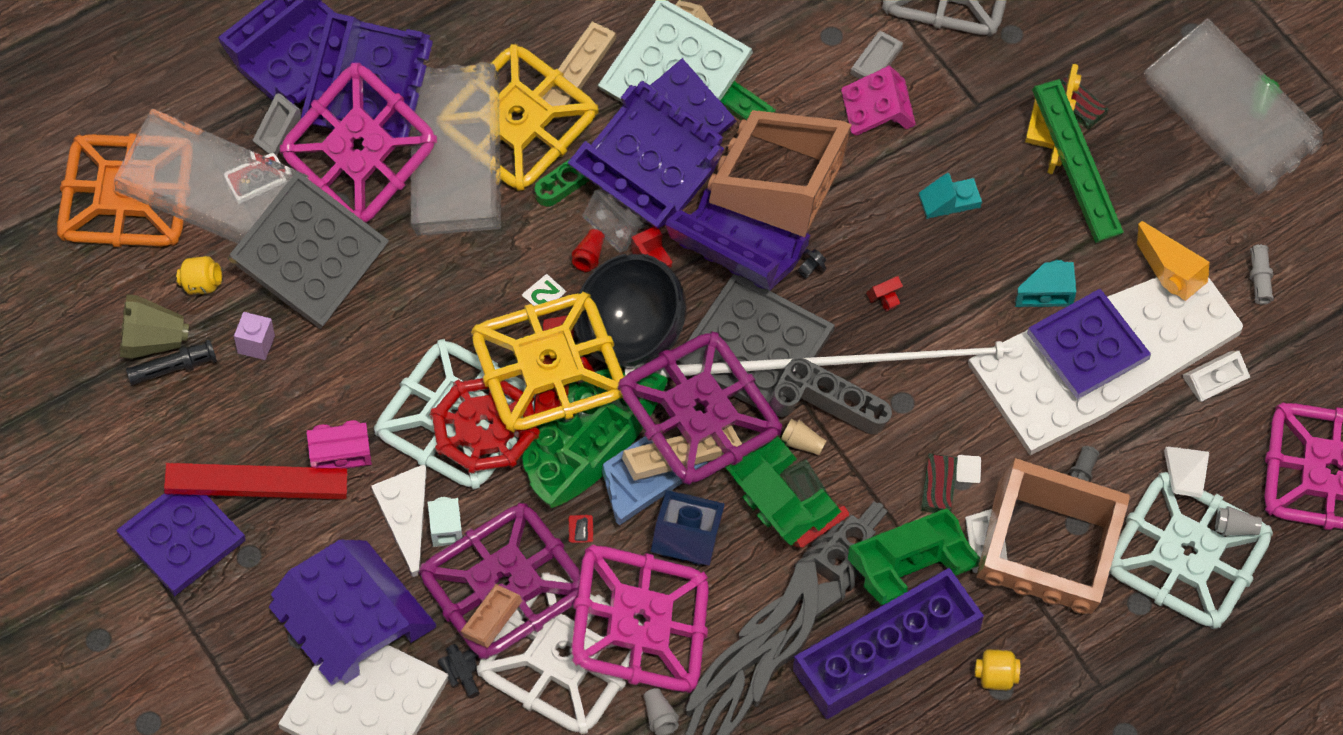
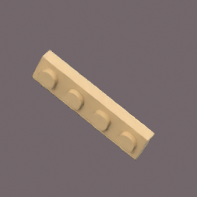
M591 22L558 70L563 73V77L581 90L616 40V32ZM558 86L552 87L542 97L551 106L570 105L573 101V98Z
M732 425L722 430L733 446L738 447L742 444ZM684 436L666 439L684 465L688 442ZM712 436L698 444L695 464L714 460L723 455L722 450ZM654 443L623 451L622 459L634 481L672 471Z

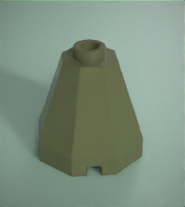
M126 294L120 357L135 358L180 348L181 342L188 339L189 324L184 323V316L138 295Z

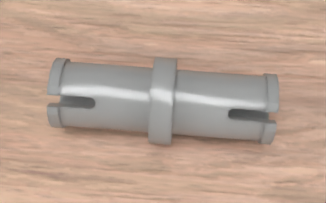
M1255 245L1253 248H1250L1252 262L1250 279L1254 281L1255 302L1257 304H1269L1270 301H1274L1271 279L1274 275L1269 265V249L1266 245Z

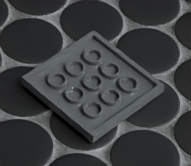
M296 171L227 259L321 329L385 248L389 240L300 172Z
M733 274L688 341L713 331L719 333V337L728 344L739 361L794 359L799 357L812 358L818 356L834 332L835 325L767 289L757 287L752 281ZM706 346L677 360L676 364H703ZM715 348L713 363L725 362ZM785 369L746 372L748 375L752 374L756 379L755 385L769 403L770 397ZM733 372L712 374L722 390L738 382ZM791 372L795 378L803 379L798 372ZM745 389L733 395L757 408ZM779 395L780 400L787 403L789 398Z

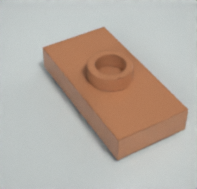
M496 584L461 630L463 637L488 648L522 603L521 596Z

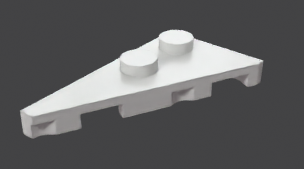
M425 465L371 486L376 501L412 577L418 576L421 562L423 510L427 477Z

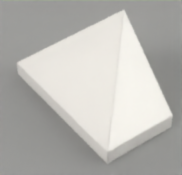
M1166 446L1164 453L1172 492L1174 494L1201 498L1204 490L1209 452Z

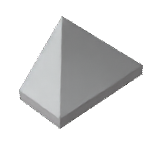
M280 93L276 94L252 141L267 153L277 155L280 153L279 145L283 144L286 135L300 121V109Z

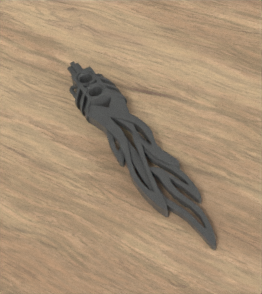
M874 501L860 519L851 514L846 522L842 520L830 528L825 535L815 539L811 544L812 547L808 548L802 555L803 558L799 559L793 566L795 570L784 595L764 607L742 628L739 633L740 640L726 649L711 664L698 682L686 707V716H691L692 714L693 716L685 735H695L707 704L731 681H733L732 685L712 710L702 735L711 734L719 716L731 702L730 709L717 735H731L742 722L752 704L754 703L755 707L760 705L774 673L782 665L792 660L805 646L816 618L840 600L841 602L846 597L845 590L848 586L850 591L853 589L857 575L859 580L862 578L863 575L847 560L849 546L855 544L849 542L847 538L855 536L863 541L874 537L876 531H874L875 527L888 513L883 508L884 505L879 502L877 504ZM837 558L843 563L835 566L830 564L829 560ZM817 573L830 582L818 585ZM800 599H803L799 615L789 631H781L771 638L790 617ZM769 616L763 623L758 624L761 620ZM801 630L791 645L782 653L789 640ZM759 661L745 701L738 715L731 723L744 689V671Z

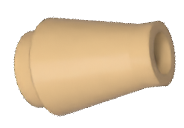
M793 419L790 420L781 437V440L787 443L786 446L814 453L819 456L827 441L802 421L798 420L797 422Z

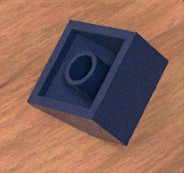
M666 490L656 522L651 552L664 557H674L690 561L694 564L710 566L725 503Z

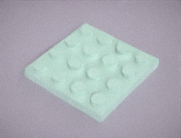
M656 0L600 81L598 87L601 91L622 102L621 96L630 85L637 86L642 80L651 85L683 58L721 101L753 52L748 46L671 2Z

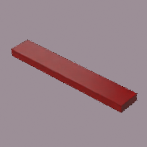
M166 463L164 494L346 499L347 468Z

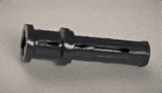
M208 337L205 338V342L190 347L183 345L179 348V352L136 366L127 367L126 371L131 386H134L135 384L184 368L186 371H192L194 366L210 361L216 363L217 359Z

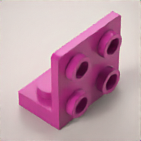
M890 65L842 88L848 120L852 124L851 133L855 136L891 119L894 122H898L905 129L916 125L905 79Z

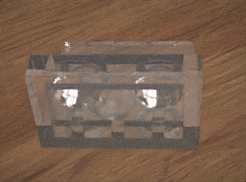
M603 189L594 192L582 215L594 229L604 234L605 239L619 253L627 251L631 244V237L635 236L638 229L651 225Z

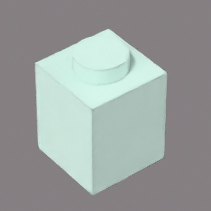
M440 497L435 501H428L433 547L451 545L461 539L462 530L458 498Z

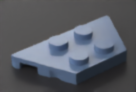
M643 437L625 450L651 444L653 441H648L646 437ZM623 451L605 462L602 466V474L618 525H621L663 497L666 490L672 491L681 485L682 479L673 471L634 481L622 459ZM707 461L695 464V470L707 464Z

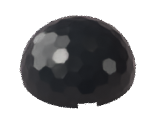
M622 254L607 260L593 271L579 294L582 292L590 294V298L596 304L606 332L614 341L613 350L620 368L641 367L658 358L659 353L664 350H670L677 342L685 323L687 304L679 279L668 265L647 254ZM584 310L575 324L576 333L581 343L596 339L587 312ZM602 352L590 353L591 356L607 365Z

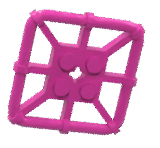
M352 63L350 67L337 77L318 100L314 99L310 104L312 107L286 135L283 144L279 145L280 153H283V157L290 166L366 223L381 210L398 189L402 190L406 186L404 182L428 157L434 148V144H437V136L434 135L430 126L404 102V98L399 93L395 94L370 69L362 66L361 63ZM352 79L353 108L340 121L326 107ZM363 79L388 102L387 106L375 119L363 109ZM397 110L422 136L393 138L382 126ZM320 114L335 127L322 143L295 144ZM363 137L362 145L364 149L362 151L359 149L354 151L353 142L355 139L359 140ZM422 145L397 174L383 162L395 147ZM325 152L336 163L320 179L295 153ZM378 168L390 182L365 209V181ZM343 170L355 183L354 211L329 187Z
M1282 402L1275 408L1276 411L1272 418L1269 452L1265 456V462L1268 464L1264 495L1265 511L1270 516L1274 515L1284 520L1320 525L1326 530H1332V528L1343 529V517L1335 516L1334 514L1335 499L1343 501V442H1341L1343 408L1336 407L1333 410ZM1294 415L1333 421L1331 440L1312 437ZM1284 423L1304 445L1303 458L1286 456L1281 453ZM1330 464L1336 465L1340 471L1333 475L1326 466H1330ZM1279 467L1302 470L1301 485L1280 499H1276ZM1305 494L1326 498L1324 514L1285 507Z
M596 545L586 548L581 566L578 597L574 599L573 606L576 610L572 639L573 663L576 666L580 665L588 671L626 679L629 684L637 685L638 683H643L673 691H686L688 693L694 691L701 673L703 643L708 634V628L705 627L709 594L708 576L705 572L701 573L692 567L656 559L654 555L648 553L639 555L607 546ZM604 559L640 567L638 587L621 584ZM594 568L612 591L610 606L593 602L590 599ZM651 570L691 580L670 595L649 590ZM697 588L693 625L671 621L673 603ZM588 613L609 618L607 636L584 650ZM640 613L646 618L647 622H644L642 626L638 625V620L633 615ZM670 633L692 638L688 673L668 648ZM610 644L631 649L629 667L592 659L591 657ZM642 652L659 655L675 678L642 671L640 667Z

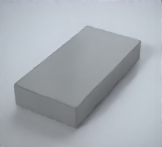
M879 30L851 68V75L862 79L891 65L902 50L903 42Z

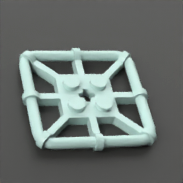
M445 339L437 340V344H434L426 352L410 376L401 381V388L379 416L374 426V432L385 443L417 460L418 465L428 466L458 484L472 487V490L480 488V485L489 479L496 468L482 470L478 473L476 471L475 474L469 473L467 475L434 456L436 453L435 446L437 445L435 436L427 447L422 450L392 433L419 426L434 432L433 420L429 416L432 408H436L453 387V382L459 379L453 375L449 354L481 370L476 379L483 378L484 372L476 354L458 344L449 341L445 342ZM440 355L446 379L438 390L433 392L418 383ZM492 360L495 370L499 369L498 363ZM516 376L505 379L511 385L523 392L525 391L526 384L524 380ZM482 391L468 392L471 398L488 395ZM410 394H415L428 402L420 414L392 420ZM536 394L533 396L534 401L532 402L534 412H535ZM505 396L508 405L515 401L512 398ZM460 397L448 412L453 413L452 409L458 410L459 405L462 403ZM482 420L477 426H482L483 430H487L491 423L488 420ZM445 424L447 437L455 436L454 424ZM514 436L512 440L510 438L506 447L512 449L518 437ZM459 445V447L463 448V452L471 457V449L465 445L464 447ZM499 452L492 453L490 457L499 456L500 454Z
M1167 472L1159 473L1158 477L1149 485L1135 511L1129 513L1126 518L1127 524L1119 536L1109 574H1112V576L1124 584L1155 600L1154 603L1159 606L1164 604L1199 624L1210 626L1211 629L1220 628L1221 624L1229 617L1245 587L1251 585L1253 581L1252 575L1269 547L1271 536L1273 535L1271 526L1262 522L1259 535H1231L1225 537L1208 528L1216 511L1219 508L1226 509L1227 506L1242 512L1245 511L1227 503L1221 495L1216 494L1214 496L1203 490L1201 498L1192 497L1209 506L1201 522L1198 523L1181 514L1175 495L1172 492L1169 474ZM1160 490L1171 516V521L1165 531L1144 520ZM1136 531L1158 541L1150 554L1120 559ZM1257 542L1241 570H1237L1219 560L1226 548ZM1182 546H1192L1197 554L1191 553L1189 556L1183 554L1184 548ZM1153 565L1170 575L1163 587L1159 589L1127 570ZM1212 571L1234 581L1218 611L1215 610L1206 585ZM1177 579L1197 589L1205 613L1169 594Z

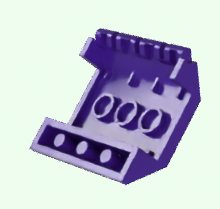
M265 0L219 36L218 39L239 71L271 100L274 99L276 94L280 93L291 103H299L307 95L328 11H334L324 4L322 0Z
M328 11L301 118L312 107L310 105L314 99L318 100L337 77L350 67L352 63H361L362 66L370 69L395 94L399 93L404 98V102L415 112L420 94L416 92V89L422 87L427 67L423 65V62L429 59L433 41L429 40L430 35L410 29L402 31L361 22L355 17ZM352 79L326 107L340 121L353 108ZM363 79V109L375 119L387 106L388 102ZM396 110L382 127L393 138L409 137L411 124ZM321 114L312 123V125L332 131L335 129Z
M642 80L637 86L630 85L621 96L623 103L621 109L591 145L586 141L568 161V165L658 229L665 225L667 219L677 211H683L714 172L725 149L720 146L724 137L708 126L701 132L703 123L685 110L678 116L681 107L664 95L655 100L658 91Z
M707 188L704 190L699 208L689 215L679 210L667 219L665 225L670 238L677 241L682 247L694 250L703 255L708 261L716 262L726 267L731 273L741 275L752 281L757 287L769 291L794 269L807 248L811 236L807 233L806 237L709 203L711 191Z
M338 540L290 569L272 592L271 596L274 600L268 606L281 623L286 622L284 627L298 644L304 642L301 648L315 665L321 664L318 669L331 685L338 683L339 680L347 684L360 675V661L400 636L405 635L412 643L436 628V623L371 545L363 540Z

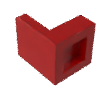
M652 227L631 237V252L633 254H647L669 267L672 266V260L662 246V233L659 228Z

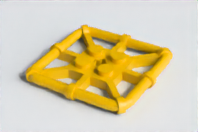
M511 44L510 48L502 51L477 78L473 77L468 82L469 86L437 119V128L448 139L469 154L474 163L477 165L482 164L504 183L517 188V191H521L534 183L559 156L563 157L567 153L566 148L591 124L598 114V105L587 94L564 78L560 70L552 69L529 50L518 47V44ZM519 58L546 77L534 91L520 82ZM511 59L512 81L497 94L485 84ZM558 86L580 104L551 106L542 97L552 87ZM477 93H481L491 101L481 113L456 115ZM513 112H524L522 114L523 118H521L520 120H513V117L511 115ZM583 115L559 140L544 130V127L555 117ZM484 125L493 133L477 147L457 132L454 127ZM537 136L551 149L524 175L523 149ZM501 140L515 151L516 176L512 175L488 156V153Z
M588 293L572 294L535 306L528 304L524 306L525 309L486 320L479 325L476 324L471 331L473 345L484 372V384L489 387L498 414L509 431L515 432L516 430L529 429L564 417L566 420L574 417L573 414L623 398L621 391L618 390V384L624 375L613 350L614 341L611 336H608L598 308ZM573 306L562 326L542 331L537 317ZM586 310L596 339L575 345L571 330L582 311ZM528 320L534 334L515 340L494 330ZM485 341H490L513 351L517 363L495 370ZM596 351L602 352L612 379L585 369L580 356ZM546 355H549L550 358H556L552 364L542 363ZM522 374L526 389L511 413L500 382ZM583 380L605 389L607 392L569 403L563 385ZM555 388L561 406L521 418L535 394Z

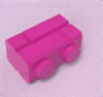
M352 420L345 422L343 426L330 427L329 425L322 424L315 426L313 430H307L311 467L352 468L372 465L366 423Z

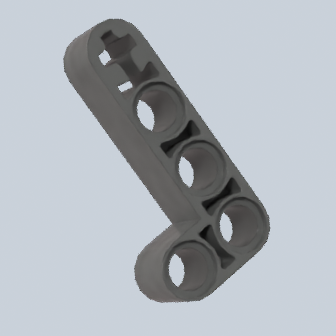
M801 357L794 358L788 363L769 400V405L777 416L785 417L790 415L800 398L869 434L882 432L892 415V409L886 401ZM791 372H798L803 379L795 378ZM818 386L826 387L829 393L820 391ZM779 395L788 397L790 402H783L780 400ZM844 399L851 400L855 407L848 406Z

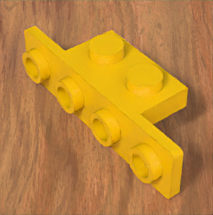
M1076 64L1072 65L1065 90L1073 111L1076 100L1071 99L1072 92L1078 91L1081 81V75H1077L1078 65ZM1035 99L1025 142L1052 149L1047 173L1053 174L1055 167L1061 166L1062 161Z

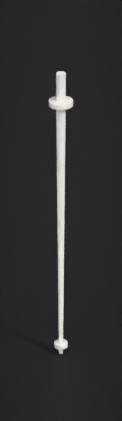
M996 341L995 347L812 357L804 359L818 366L992 353L996 354V359H1003V353L1012 352L1013 347H1003L1002 341ZM792 359L739 362L746 371L786 369ZM726 362L713 363L711 374L732 373ZM702 364L678 365L684 376L698 375L702 370ZM625 368V376L635 370V368ZM665 368L656 371V373L666 378L670 377Z

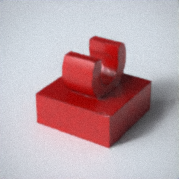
M897 276L872 287L866 294L871 303L881 299V304L887 312L900 305V301L895 293L903 285Z

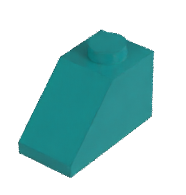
M1062 260L1045 262L1018 287L1015 307H1067L1073 304L1076 296L1074 262H1064Z

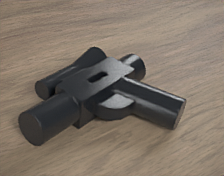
M457 644L450 645L446 648L449 656L440 658L437 663L448 674V680L452 688L459 686L457 681L459 679L468 698H475L480 692L474 682L472 673L476 670L477 664L475 659L479 655L470 648L462 653Z

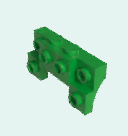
M777 436L764 447L742 457L741 462L736 465L730 464L725 468L746 492L743 499L753 510L756 508L760 509V512L757 514L760 520L768 528L773 525L783 539L791 546L813 526L820 531L842 511L822 488L804 501L799 499L779 475L797 458Z
M945 508L850 545L847 560L865 577L864 588L881 605H884L907 592L908 586L901 580L900 577L940 561L947 568H950L956 576L978 567L981 557L966 540L958 518Z

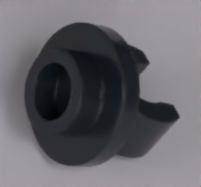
M806 249L803 252L807 260L799 267L798 272L805 279L815 269L822 273L827 270L824 264L826 259L818 250L814 249L811 251Z

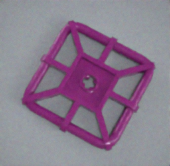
M711 331L710 333L699 335L671 351L666 349L659 353L658 358L629 372L619 380L618 390L621 391L624 401L646 431L644 433L648 441H653L672 471L682 479V483L688 485L691 482L701 481L730 464L736 465L742 461V457L771 442L782 432L783 425L755 385L756 379L752 374L748 375L728 344L719 337L717 332ZM706 346L701 373L687 380L676 364V361ZM715 348L738 379V382L724 390L721 389L711 374ZM665 368L677 386L664 392L636 384V382ZM745 389L765 420L738 413L728 398ZM637 397L661 403L671 418L655 425ZM696 403L705 406V414L701 410L697 412L694 410ZM734 424L762 433L736 447L731 444L722 430ZM676 426L688 442L684 465L662 435ZM712 436L722 450L723 455L695 470L694 465L698 444Z
M518 503L517 506L508 508L475 530L471 528L466 531L464 537L421 564L419 574L424 585L442 608V615L446 621L452 622L470 649L479 655L480 659H489L490 656L501 653L533 631H541L544 629V624L574 606V599L578 597L581 571L565 552L562 541L553 536L537 513L528 507L527 503ZM515 519L509 544L490 555L480 540ZM526 520L546 545L543 550L528 559L519 550ZM470 546L474 547L483 560L467 571L439 567ZM555 557L573 583L542 580L535 569ZM508 576L510 577L508 579L509 584L505 586L501 583L499 586L521 596L523 601L518 609L527 621L494 642L493 640L488 648L463 637L461 630L467 622L462 616L480 605L499 582L500 578ZM436 580L467 583L474 593L458 604H453ZM542 592L567 595L537 615L526 604V602Z

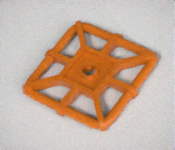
M132 133L129 136L97 134L81 136L79 134L73 138L74 142L69 150L65 179L61 181L60 185L62 196L57 220V235L60 239L81 243L113 244V247H122V245L161 247L177 244L183 229L186 202L191 195L189 183L193 163V145L188 140L138 137V134ZM91 145L127 147L125 161L104 160ZM138 148L170 149L153 162H134ZM81 151L99 167L97 181L76 180ZM179 157H182L178 185L156 184L157 173ZM124 184H129L131 190L122 193L118 189H122ZM76 192L94 193L93 204L69 220L73 195ZM154 196L176 198L171 229L152 210ZM99 214L116 215L113 233L76 231ZM125 217H146L162 235L123 233Z

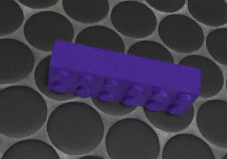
M948 568L794 656L793 672L827 720L979 632L984 615L951 569Z

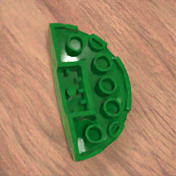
M609 369L595 372L612 379ZM654 372L639 380L636 384L664 391L668 380L665 376ZM585 381L580 384L576 382L569 383L568 400L569 403L607 392V390ZM637 397L649 416H651L658 402ZM623 398L573 414L574 417L566 420L564 417L537 426L540 430L539 438L534 439L524 451L523 466L528 474L532 489L549 507L554 508L571 500L597 482L603 476V464L631 446L640 434L643 427Z

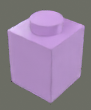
M243 312L234 334L237 352L266 360L275 337L272 319Z

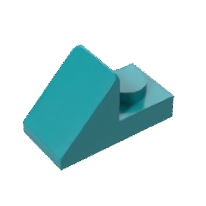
M946 173L919 192V198L926 219L981 208L982 205L974 178L952 183L950 174Z

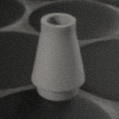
M1229 506L1226 509L1219 508L1215 531L1222 532L1223 536L1259 535L1262 518Z
M659 688L648 690L643 695V698L646 702L650 730L654 731L656 735H669L673 733L679 726V716L662 695Z

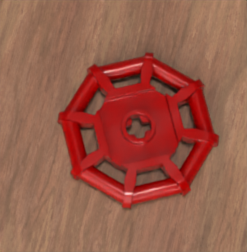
M483 378L460 381L458 379L453 382V387L436 408L431 409L429 415L433 420L437 445L435 450L438 454H444L465 467L471 474H475L476 471L506 466L513 468L517 465L516 462L534 439L539 438L540 434L537 426L516 430L515 432L507 430L506 425L498 414L490 389L489 395L471 398L468 392L489 389V387L485 386ZM502 380L500 384L504 394L515 400L508 405L512 413L523 391ZM460 397L462 403L459 405L458 411L455 414L448 412ZM532 398L525 410L523 418L534 414L532 404L534 398ZM482 420H488L493 423L489 424V429L483 430L482 426H477ZM445 424H454L455 436L447 437ZM514 436L519 437L520 439L509 450L506 447L509 439L511 438L512 440ZM459 445L464 447L465 445L470 448L472 452L471 457L458 450L457 447ZM497 452L500 454L499 456L480 459L481 455Z

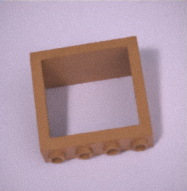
M752 110L748 119L741 121L737 132L738 137L731 139L727 151L729 154L721 157L717 169L719 172L717 174L713 173L707 186V189L711 191L709 203L806 237L843 164L852 124L841 120ZM751 136L820 160L807 186L729 176Z
M1015 458L998 482L976 577L985 580L989 585H1002L1013 589L1021 595H1033L1042 598L1043 601L1049 604H1061L1071 607L1077 613L1092 614L1102 600L1130 495ZM1016 499L1104 527L1091 587L1000 558Z

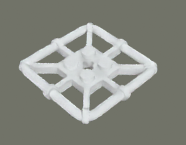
M549 572L541 573L542 577L540 578L542 580L571 583L562 577L550 575ZM546 593L550 607L556 603L555 594ZM590 594V599L593 602L610 606L602 596ZM539 595L526 602L529 608ZM518 608L496 636L494 642L525 623L522 621L524 615ZM588 613L587 626L595 615ZM563 614L544 624V629L541 631H533L527 635V637L534 641L525 654L495 660L498 655L496 654L490 656L489 659L480 660L479 665L476 667L477 673L488 684L523 703V708L529 711L533 709L564 728L579 732L580 735L588 733V730L598 722L616 693L622 691L626 685V679L588 671L580 665L576 666L573 663L572 639L575 621ZM586 626L584 650L606 636L602 637L587 629ZM610 644V645L607 646L606 648L613 647V646H617V645H612V644ZM566 645L569 646L571 655L560 657L556 649L558 647L563 649ZM601 650L591 658L597 659L603 650ZM631 651L621 666L629 667ZM528 666L542 675L529 693L497 675L496 672ZM590 672L606 681L608 685L585 717L578 686L586 674ZM551 680L570 691L576 719L539 699Z

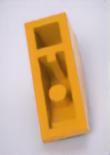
M1141 221L1138 224L1137 245L1164 288L1186 301L1208 283L1209 261L1145 222Z

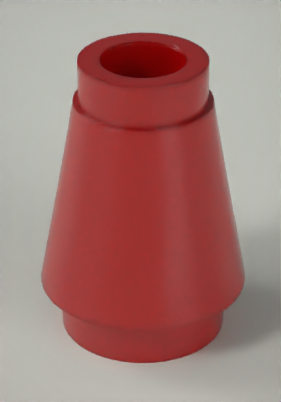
M597 229L589 230L588 234L573 250L572 263L577 269L589 272L598 266L605 239L601 231Z

